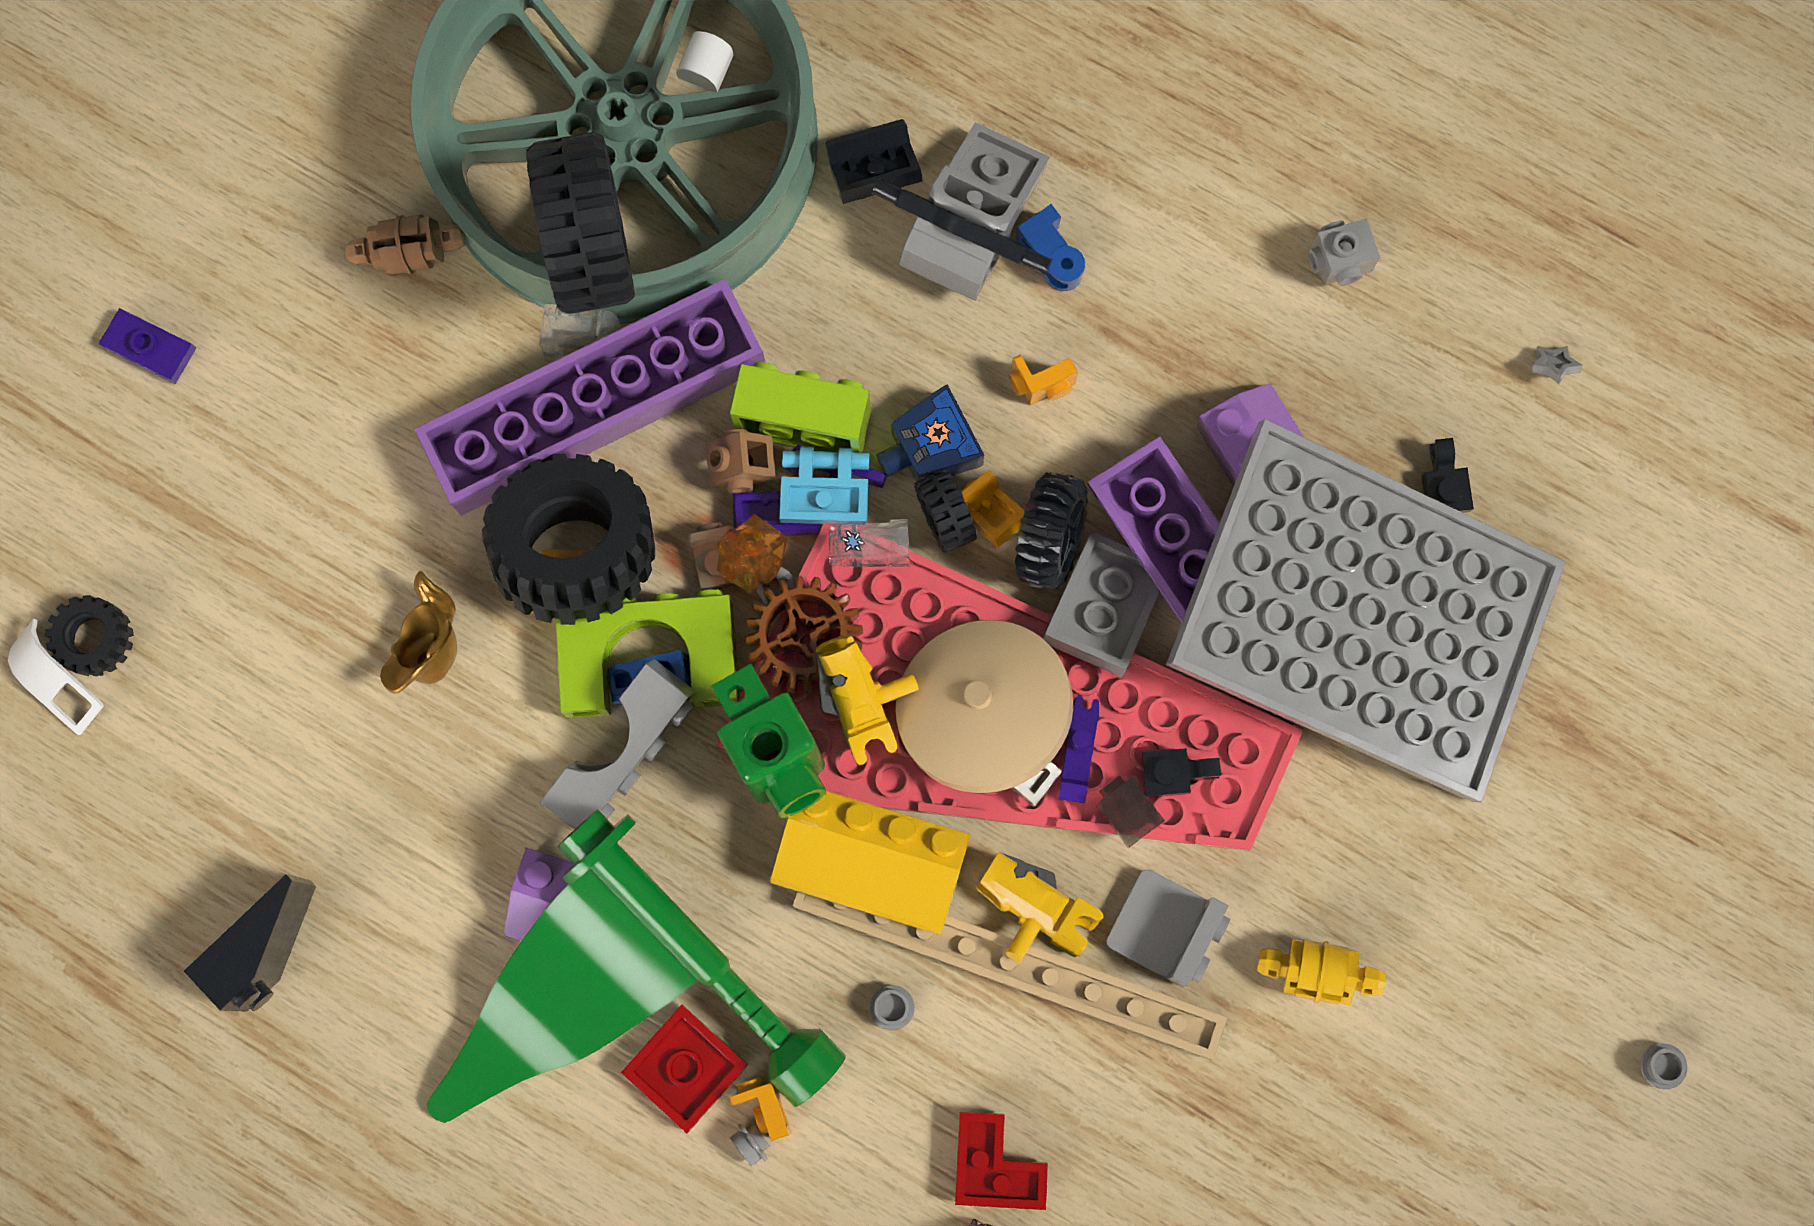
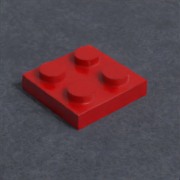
M681 1004L621 1073L687 1134L749 1064L686 1006Z

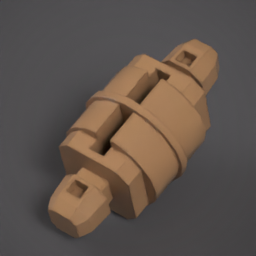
M422 214L408 217L401 215L396 216V219L378 221L377 225L368 226L367 238L351 240L346 244L345 248L347 259L351 263L357 265L372 264L374 269L387 272L389 275L405 272L412 274L417 270L433 268L434 264L444 263V251L449 252L461 249L466 245L465 233L458 225L449 224L440 225L439 227L438 221L431 217H424Z

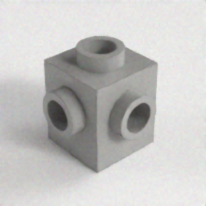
M1367 219L1346 225L1344 221H1336L1323 226L1320 232H1318L1311 249H1309L1311 267L1316 274L1320 273L1324 285L1338 282L1339 286L1354 283L1363 277L1362 274L1372 272L1380 259Z

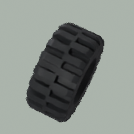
M595 132L534 142L526 149L527 171L544 261L558 310L567 314L629 303L635 297L634 284L617 192L604 136Z
M565 454L552 455L553 460L542 463L541 459L529 463V469L524 472L518 469L507 478L508 485L506 487L500 485L491 496L493 504H489L486 507L483 516L485 524L482 529L483 543L493 578L498 584L499 591L506 600L513 601L514 607L525 615H530L534 611L536 620L551 623L553 618L560 619L561 625H575L576 619L587 618L589 623L599 620V614L609 611L610 614H613L623 608L622 601L625 598L630 601L633 600L641 591L640 582L644 583L649 579L652 572L651 562L655 559V542L650 510L641 487L634 484L633 477L625 470L619 469L615 471L613 463L600 458L598 462H594L591 456L576 454V458H566ZM567 521H588L608 531L605 538L596 547L575 557L554 558L540 554L532 549L533 544L543 532L552 526Z

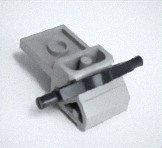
M975 122L949 166H944L928 195L929 199H925L906 189H901L879 178L873 188L872 195L881 197L895 204L896 207L918 216L903 248L899 265L974 301L977 299L1001 256L1046 275L1053 259L1029 249L1028 246L1011 239L1010 236L1018 216L1046 170L1050 157Z

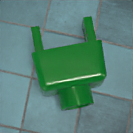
M752 664L711 685L731 721L717 731V735L742 781L756 802L761 804L771 802L778 817L781 818L800 813L818 802L826 794V789L818 776L824 770L825 762L810 730L789 693H783L771 699ZM735 689H742L745 691V697L738 702H732L730 700L731 692ZM779 754L776 758L767 761L771 756Z

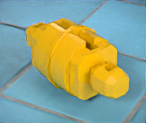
M1292 939L1288 954L1282 953L1281 949L1266 948L1260 950L1258 958V972L1278 979V976L1285 977L1283 993L1314 1000V1003L1321 1001L1351 1006L1355 990L1360 991L1361 995H1383L1386 982V973L1380 969L1366 965L1364 968L1359 967V951L1350 950L1348 947L1332 945L1328 941L1321 943L1305 939L1303 941Z

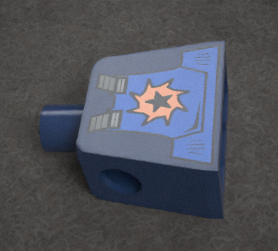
M948 384L896 419L891 424V433L896 445L876 454L886 477L909 467L916 482L945 469L950 471L953 476L977 469L984 464V453Z

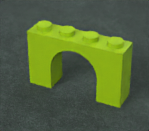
M721 590L696 592V598L679 599V595L676 593L657 594L653 596V601L636 602V598L630 601L625 598L622 601L623 608L613 614H610L609 611L599 614V620L589 623L587 618L576 619L575 625H561L560 619H556L560 709L566 718L611 715L607 671L610 656L617 643L624 636L640 628H664L677 634L686 643L690 658L691 688L696 691L692 696V702L696 708L722 706L711 685L737 671L733 602L729 595H722ZM739 689L731 692L730 700L732 702L738 701Z

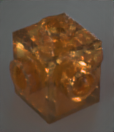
M754 514L737 529L728 530L720 539L717 547L719 550L717 571L729 582L737 584L750 594L763 582H771L783 566L788 537Z

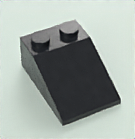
M288 874L284 875L184 970L188 977L220 1011L247 1012L249 1009L256 1011L273 996L274 993L271 988L281 979L316 886L308 879Z

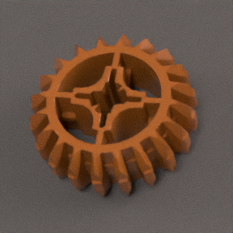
M796 576V589L789 590L786 581L780 580L778 585L782 594L776 597L770 589H766L763 592L766 600L769 602L768 606L760 602L753 603V610L762 617L761 619L747 618L746 625L748 628L758 631V633L748 634L744 638L746 645L760 646L748 654L751 662L765 659L757 669L760 676H765L772 670H775L771 678L772 686L778 687L786 677L788 678L787 690L789 693H795L798 681H804L806 694H812V681L818 680L815 656L816 647L819 646L822 639L831 635L830 631L840 627V637L847 635L855 637L863 634V626L848 624L859 617V611L857 608L843 611L850 602V596L845 593L834 600L833 598L837 591L836 584L830 583L824 592H821V580L819 577H813L810 588H804L803 577ZM798 603L818 604L829 610L833 615L828 618L824 615L817 618L808 617L802 612ZM786 608L790 619L789 626L784 632L777 635L776 640L768 642L772 622ZM796 617L799 618L802 626H807L808 631L811 628L815 630L810 634V644L813 653L809 652L807 645L802 644L800 639L797 642L793 640L798 636ZM854 640V641H856V643H857V645H858V647H859V649H860V651H861V650H862V643H860V642L857 641V640ZM780 652L784 654L799 652L806 657L810 668L788 666L774 655Z

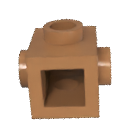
M733 429L723 432V438L706 444L709 484L711 486L726 487L728 493L731 494L747 493L753 491L754 485L776 478L772 436L750 433L744 429Z

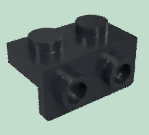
M904 119L829 139L825 142L831 173L843 204L874 196L872 191L879 178L899 188L923 182L921 168L911 146L908 127Z

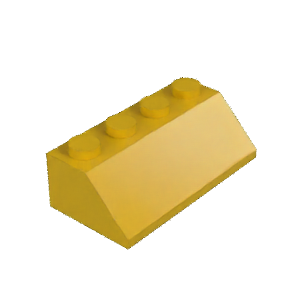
M826 791V794L814 805L788 817L770 883L941 935L971 834Z

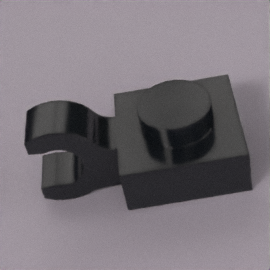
M1453 438L1436 439L1435 444L1429 445L1433 471L1425 472L1421 475L1424 495L1462 513L1471 512L1474 507L1468 467L1455 469Z
M1187 748L1142 752L1146 798L1190 794V781L1219 779V776H1221L1220 758L1188 761Z

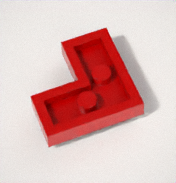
M959 1111L955 1205L1046 1210L1048 1163L1003 1160L1005 1114Z

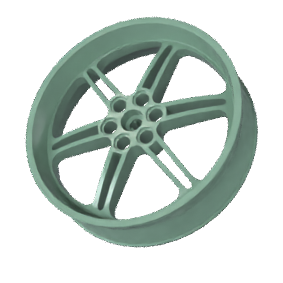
M443 0L427 28L418 52L411 90V123L415 146L423 171L434 194L448 213L452 223L458 225L465 233L466 246L471 254L503 285L526 300L572 318L602 323H635L726 279L731 290L743 284L771 258L793 229L805 205L817 161L818 127L813 98L811 65L799 24L786 0H728L753 27L767 50L773 64V73L768 81L759 84L719 89L717 93L714 91H703L672 96L662 94V90L695 0L678 1L651 68L646 66L672 2V0H655L624 68L614 74L606 73L598 67L543 0ZM527 8H532L537 12L564 48L583 69L584 72L577 78L573 77L524 12ZM507 25H517L524 29L530 40L575 100L573 105L564 111L468 124L461 123L453 117L454 103L469 67L489 39ZM644 85L647 87L641 94L629 93L634 86ZM595 91L606 92L598 100L588 99L589 95ZM618 116H626L624 119L620 121L616 119V117ZM660 116L672 117L668 124H654V121ZM778 120L785 122L788 127L787 138L782 156L772 178L754 205L742 217L734 221L728 222L719 218L669 154L670 149L678 143L738 131L769 121ZM587 127L589 128L588 133L595 132L604 136L609 158L615 159L611 165L616 192L628 180L641 182L673 219L700 246V252L698 255L660 270L632 274L635 297L627 304L567 314L558 310L555 303L543 250L541 249L535 253L518 251L493 229L473 199L468 185L467 172L469 167L477 162L527 161L526 149L534 142L571 136L575 129ZM503 141V142H492V143L465 144V143H470V142ZM645 152L656 153V157L649 162L637 160ZM669 175L718 236L716 238H709L664 188L660 181Z

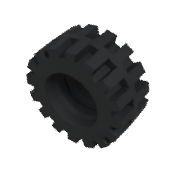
M945 469L914 483L922 512L943 552L947 553L977 539L976 528L968 511L969 508L950 471Z
M83 595V599L77 597L68 599L70 604L67 606L61 603L56 608L59 612L58 616L51 615L48 619V622L53 624L52 628L45 629V637L50 638V642L45 643L47 650L54 654L52 657L59 664L75 673L97 677L104 675L103 671L113 672L116 670L115 664L118 661L121 663L125 662L128 657L124 655L125 650H132L133 643L129 641V637L134 636V632L128 626V623L131 621L127 615L122 613L121 609L99 597L95 598L91 595ZM91 619L100 620L105 628L104 639L101 645L93 652L80 653L75 646V634L78 628L85 621Z

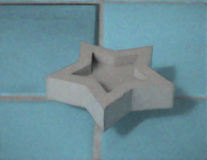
M1537 346L1535 352L1537 361L1533 364L1531 373L1548 375V377L1560 384L1565 375L1581 372L1582 364L1569 356L1568 346L1554 350Z

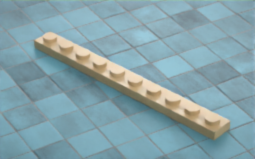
M797 892L792 907L1210 1060L1215 1058L1228 1017L1033 946H1030L1021 962L1013 961L1006 955V951L1013 939L948 915L942 933L939 935L801 892Z

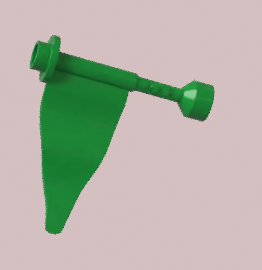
M596 809L557 846L573 862V865L561 877L568 885L546 907L508 960L497 978L464 1046L438 1087L430 1096L426 1105L430 1115L435 1120L443 1123L449 1122L526 1079L572 1064L598 1051L679 997L697 980L702 985L711 986L771 1049L769 1053V1081L794 1107L803 1104L817 1093L838 1071L846 1055L820 1028L790 1030L733 971L725 954L617 843L635 825V820L627 814L613 825L599 809Z

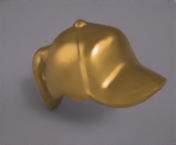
M422 571L416 574L414 580V589L421 603L403 620L399 638L391 646L392 655L384 664L380 673L383 686L394 694L403 691L414 680L425 684H433L442 680L452 667L457 655V639L451 625L456 611L454 601L446 591L435 585Z

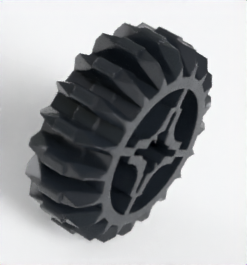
M1046 472L1036 482L1035 488L1030 493V499L1025 504L1020 531L1017 534L1018 543L1015 548L1017 555L1014 562L1017 577H1019L1021 582L1028 583L1031 587L1054 590L1058 589L1068 578V573L1073 568V562L1077 557V551L1082 542L1081 537L1085 529L1084 523L1087 516L1088 491L1083 480L1061 472Z

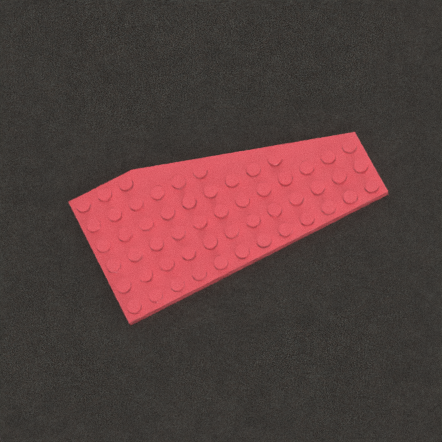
M823 524L799 576L803 577L804 588H810L813 577H819L821 580V592H824L830 583L837 585L834 600L845 593L850 596V602L843 611L850 608L858 609L859 617L848 624L863 626V634L855 636L853 639L862 643L861 653L872 665V671L870 672L873 682H879L880 685L902 678L912 659L929 641L955 626L980 620L1005 621L1025 627L1041 638H1044L1053 617L1044 611L855 525ZM846 530L854 534L860 533L859 537L865 542L864 545L859 546L861 548L860 552L852 549L845 552L847 546L841 538L847 537ZM798 603L802 612L808 617L817 618L824 615L828 618L833 615L829 610L818 604ZM786 608L781 611L768 637V642L776 640L777 635L784 632L789 626L790 619ZM796 617L798 636L793 640L797 642L800 639L802 644L807 645L809 652L813 653L810 644V634L815 630L811 628L808 631L807 626H802L799 618ZM840 627L830 631L831 635L822 639L820 644L840 637ZM1052 647L1063 663L1069 677L1073 694V706L1078 696L1083 698L1082 707L1086 710L1091 708L1094 699H1098L1099 717L1085 804L1059 799L1061 772L1040 801L1034 806L1028 804L1011 788L990 793L964 792L945 786L927 775L917 765L902 742L896 721V699L882 704V708L898 746L897 750L894 753H890L880 739H872L865 746L867 761L865 764L859 765L855 762L849 750L839 716L826 713L821 708L818 680L812 681V694H806L804 681H798L795 693H789L787 690L788 678L786 677L778 687L772 686L771 678L775 670H772L765 676H760L757 669L765 659L757 661L754 666V670L771 699L783 693H789L824 759L825 768L818 776L826 791L884 809L1249 851L1255 842L1303 733V730L1136 653H1133L1123 677H1120ZM780 652L774 655L788 666L810 668L806 657L799 652L787 654ZM744 690L742 691L738 701L745 697ZM1068 734L1060 750L1051 760L1061 771L1063 770ZM719 739L716 747L726 752ZM1187 748L1188 761L1220 758L1221 776H1219V779L1190 781L1191 793L1186 795L1145 797L1142 752ZM779 754L771 756L767 761L776 758Z

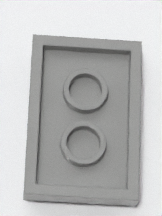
M1091 531L1043 638L1050 646L1120 677H1123L1160 592L1131 548Z

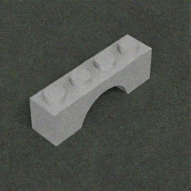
M653 659L648 662L619 698L627 713L630 727L629 739L621 756L613 762L602 765H591L575 761L563 771L540 803L573 829L577 828L596 809H599L608 819L615 810L609 803L618 792L625 796L641 776V774L635 771L645 757L652 761L667 743V740L662 737L663 733L671 723L679 727L689 715L694 706L688 701L696 691L657 660Z

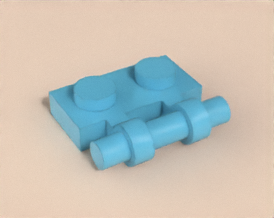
M800 447V451L783 450V468H799V477H781V523L867 525L868 479H851L852 469L869 470V453L852 452L851 448H839V452L814 451V447ZM813 469H838V478H813Z

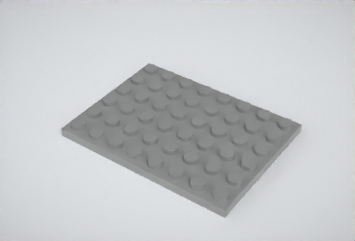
M1264 419L1258 422L1166 665L1471 802H1482L1565 561Z

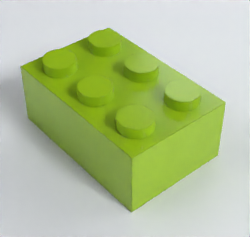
M754 362L753 366L741 364L730 411L735 429H744L750 433L772 436L773 444L792 448L800 444L802 447H814V451L839 452V448H851L852 452L863 453L871 417L870 391L863 389L861 383L849 379H839L837 383L821 380L818 374L804 370L796 371L795 375L779 372L778 367L765 362Z

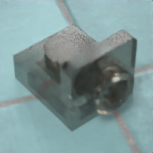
M1119 776L1099 791L1104 799L1096 807L1129 849L1165 820L1138 786L1140 782L1135 776L1126 782Z

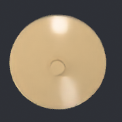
M980 620L961 624L946 630L929 641L912 659L903 675L905 677L913 674L919 690L896 699V721L899 734L907 751L917 765L939 783L956 790L972 793H990L1009 789L1022 784L1039 773L1051 762L1063 745L1073 715V694L1070 680L1057 653L1043 638L1029 629L1014 623L997 620Z

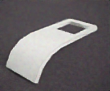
M32 619L10 648L8 663L12 673L31 694L72 731L80 735L91 724L104 705L49 655L40 644L36 633L38 620ZM66 683L72 685L92 704V707L79 723L74 722L53 702Z

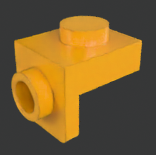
M1020 354L1012 359V372L1008 374V377L1016 394L1019 397L1025 395L1031 406L1049 397L1050 401H1054L1070 393L1073 390L1072 385L1076 383L1078 371L1069 357L1032 375Z
M990 470L986 471L979 478H975L967 483L961 493L969 508L968 511L972 516L973 525L993 545L999 548L1020 530L1021 518H1023L1025 510L999 488L996 475Z

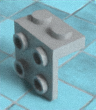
M1147 869L1139 874L1106 939V944L1109 949L1176 985L1188 987L1191 980L1198 983L1205 973L1210 959L1205 957L1204 954L1211 940L1219 943L1230 922V919L1224 916L1229 905L1214 897L1207 900Z

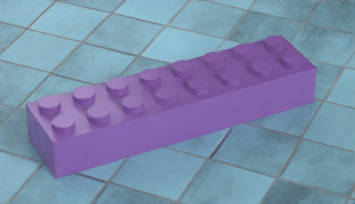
M726 279L423 424L415 428V431L450 504L462 516L491 502V496L500 485L506 487L508 485L507 478L518 469L521 472L529 469V463L541 459L542 463L553 460L552 455L565 454L566 458H576V454L587 455L737 382L741 364L753 366L754 362H765L764 353Z

